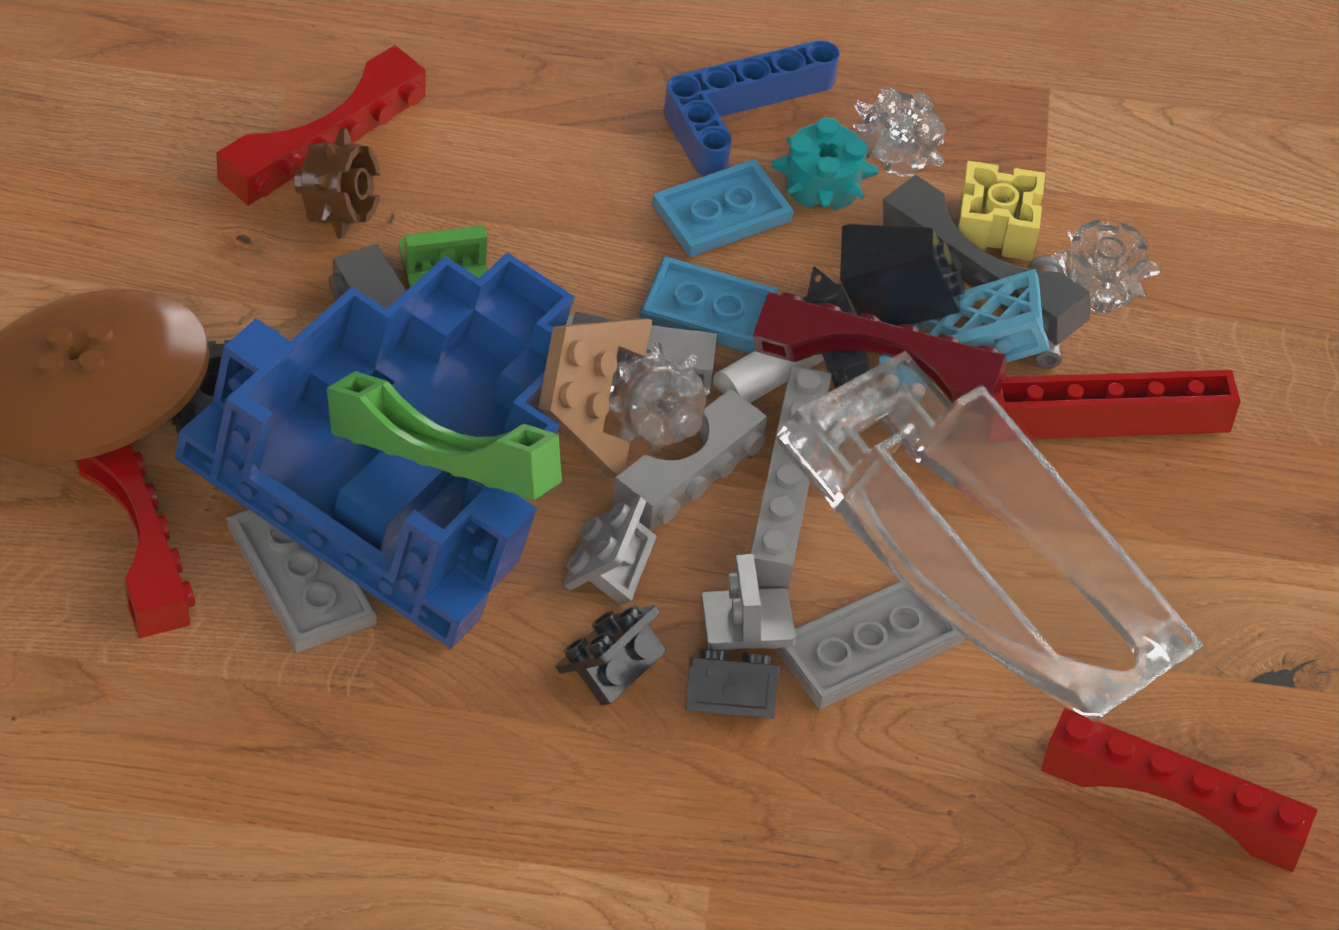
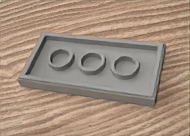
M247 510L227 517V528L295 653L377 624V615L358 584L252 511Z
M916 573L795 628L796 644L774 650L818 709L821 710L964 643L966 634L920 575Z

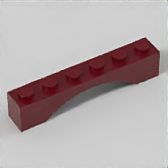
M768 292L752 335L756 352L791 362H798L814 355L835 351H865L894 358L908 364L928 377L941 389L953 406L990 416L993 415L1007 373L1006 355L1001 354L993 347L987 345L973 347L962 344L958 339L949 335L940 334L937 337L921 333L919 329L908 324L895 326L883 323L879 318L870 314L861 313L858 316L843 312L833 304L821 303L816 305L808 303L799 296L786 292L781 293V295Z

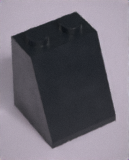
M858 224L842 226L840 281L857 315L861 313L870 314L879 318L883 323L898 326L899 324L914 325L960 313V295L965 294L964 281L959 271H953L949 248L946 242H939L933 228Z

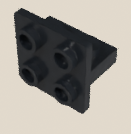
M633 605L621 613L615 614L613 611H609L601 615L592 623L594 630L586 638L581 637L564 649L565 657L555 668L560 674L577 671L601 706L611 704L667 651L648 624L660 611L655 605L643 608Z
M699 649V657H689L685 710L774 718L777 681L781 666L771 664L772 656L743 653L742 661L727 660L726 651Z

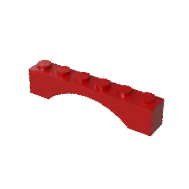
M396 45L390 47L366 62L363 76L356 89L343 104L328 115L290 130L246 134L217 151V180L248 206L260 198L270 195L276 188L294 179L297 170L303 169V164L311 144H320L324 141L335 143L340 128H347L351 142L358 141L367 132L381 124L387 123L392 117L408 107L418 104L425 97L426 69Z
M133 442L105 454L74 461L80 476L97 484L117 500L127 512L137 531V550L134 561L124 580L127 608L140 639L190 626L189 607L195 606V598L190 582L181 581L179 573L183 572L179 552L176 547L169 549L167 541L170 540V532L164 515L157 516L154 509L158 508L156 492L152 483L145 484L143 476H146L144 460L140 451L133 452L131 445L134 444Z
M1064 708L1049 740L1041 768L1043 772L1080 787L1105 786L1126 788L1173 801L1219 826L1234 838L1251 856L1290 872H1294L1318 811L1317 808L1067 708Z

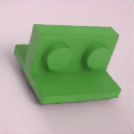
M485 226L421 232L405 235V238L400 239L399 251L409 288L445 256L480 278L488 270L486 265L488 237Z

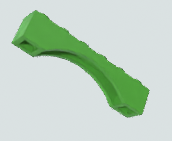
M357 371L327 387L331 434L348 439L354 444H364L382 450L385 454L416 461L419 465L431 466L449 472L455 477H465L483 483L489 488H498L517 494L520 498L535 500L542 497L544 493L562 482L559 434L524 423L511 432L495 437H474L459 434L434 423L419 413L400 396L388 381Z

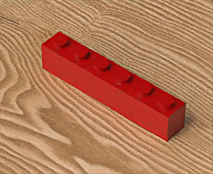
M1232 370L1007 376L1004 379L993 415L985 414L990 440L1230 433L1241 400Z

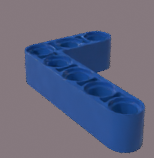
M817 40L671 77L666 87L664 116L695 170L700 175L706 176L729 167L732 137L721 119L722 116L832 88L836 80L840 55L839 49L829 41Z

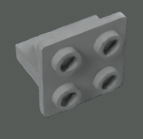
M638 496L626 503L620 502L611 511L600 517L594 516L584 524L580 531L582 539L578 549L567 563L569 571L563 583L564 587L571 591L590 581L620 606L632 601L657 537L639 522L647 502L645 499Z
M736 555V572L728 573L729 591L702 593L708 649L734 651L748 648L777 649L794 646L796 644V635L788 589H759L754 555Z

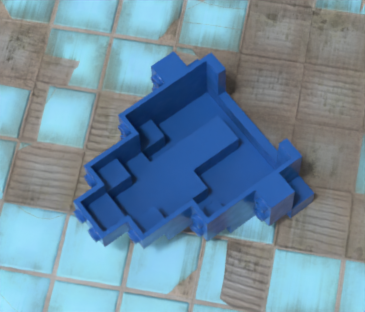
M508 252L480 278L445 256L387 309L379 305L374 299L351 287L291 341L282 336L277 330L270 328L255 318L224 346L213 401L180 430L175 459L452 649L481 619L489 592L519 562L537 508L526 499L520 498L517 494L498 488H489L483 483L465 477H455L449 472L431 466H422L417 464L416 461L397 455H388L382 450L364 444H354L348 439L331 434L327 387L357 371L388 381L400 396L419 413L434 423L459 434L474 437H495L511 432L523 423L557 434L560 425L551 420L546 414L539 412L538 404L553 326L566 325L575 296Z

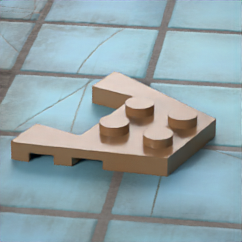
M635 318L601 323L553 326L538 411L546 414L551 420L559 424L558 430L567 439H574L582 447V453L590 461H597L603 467L601 472L608 478H616L625 470L630 445L628 441L603 432L605 416L610 407L609 395L612 378L617 369V351L631 356L646 357L652 320Z

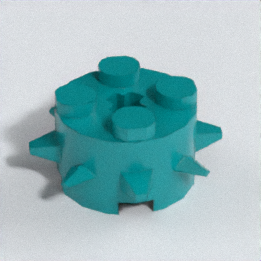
M823 117L816 124L801 128L793 137H787L786 141L789 144L788 155L772 160V168L785 174L787 194H790L798 203L814 209V204H818L824 208H829L830 205H833L832 210H839L850 205L857 197L863 199L865 195L860 188L862 180L878 175L879 172L878 167L866 162L867 144L865 141L861 140L855 132L841 126L834 118Z

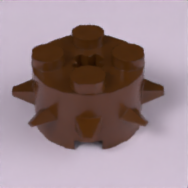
M340 128L335 143L324 141L320 144H311L303 164V169L297 170L294 176V187L297 193L302 194L308 220L310 222L332 223L337 238L344 239L350 224L369 222L375 214L380 195H373V176H380L377 157L371 147L352 143L347 128Z

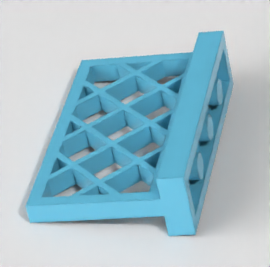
M1035 269L966 289L965 294L960 295V313L945 316L941 321L933 319L911 325L920 331L924 327L931 329L932 331L928 335L937 337L940 334H945L958 339L962 344L973 347L979 345L993 347L1001 354L1006 355V363L1049 350L1048 338L1043 327L1039 277ZM1028 286L1018 298L1010 296L1014 290ZM989 299L979 310L972 308L977 301ZM1001 304L1009 306L1000 317L992 315ZM962 316L970 318L961 329L953 326ZM885 355L879 357L880 369L893 396L934 385L928 377L908 364Z

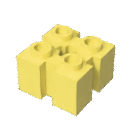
M968 161L960 197L957 228L964 237L984 252H986L987 247L1001 249V256L1031 261L1040 229L1045 173L1014 168L1013 175L999 173V165Z

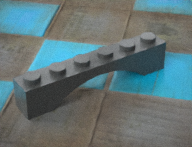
M914 175L883 198L884 226L933 228L939 242H946L949 248L953 271H959L963 281L972 288L1032 270L999 260L976 247L964 237L953 223L946 207L944 193L917 175ZM1036 270L1039 277L1044 331L1048 340L1057 346L1090 320L1091 292L1062 272ZM1028 286L1014 290L1010 296L1018 298ZM1000 305L1004 312L1009 308V306Z

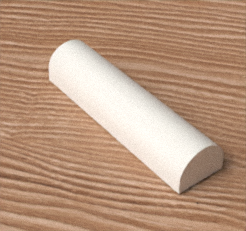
M850 304L853 315H857L854 307ZM755 350L716 372L713 378V385L722 394L732 389L751 403L786 383L791 366L810 369L824 361L822 354L798 362H791L758 353Z

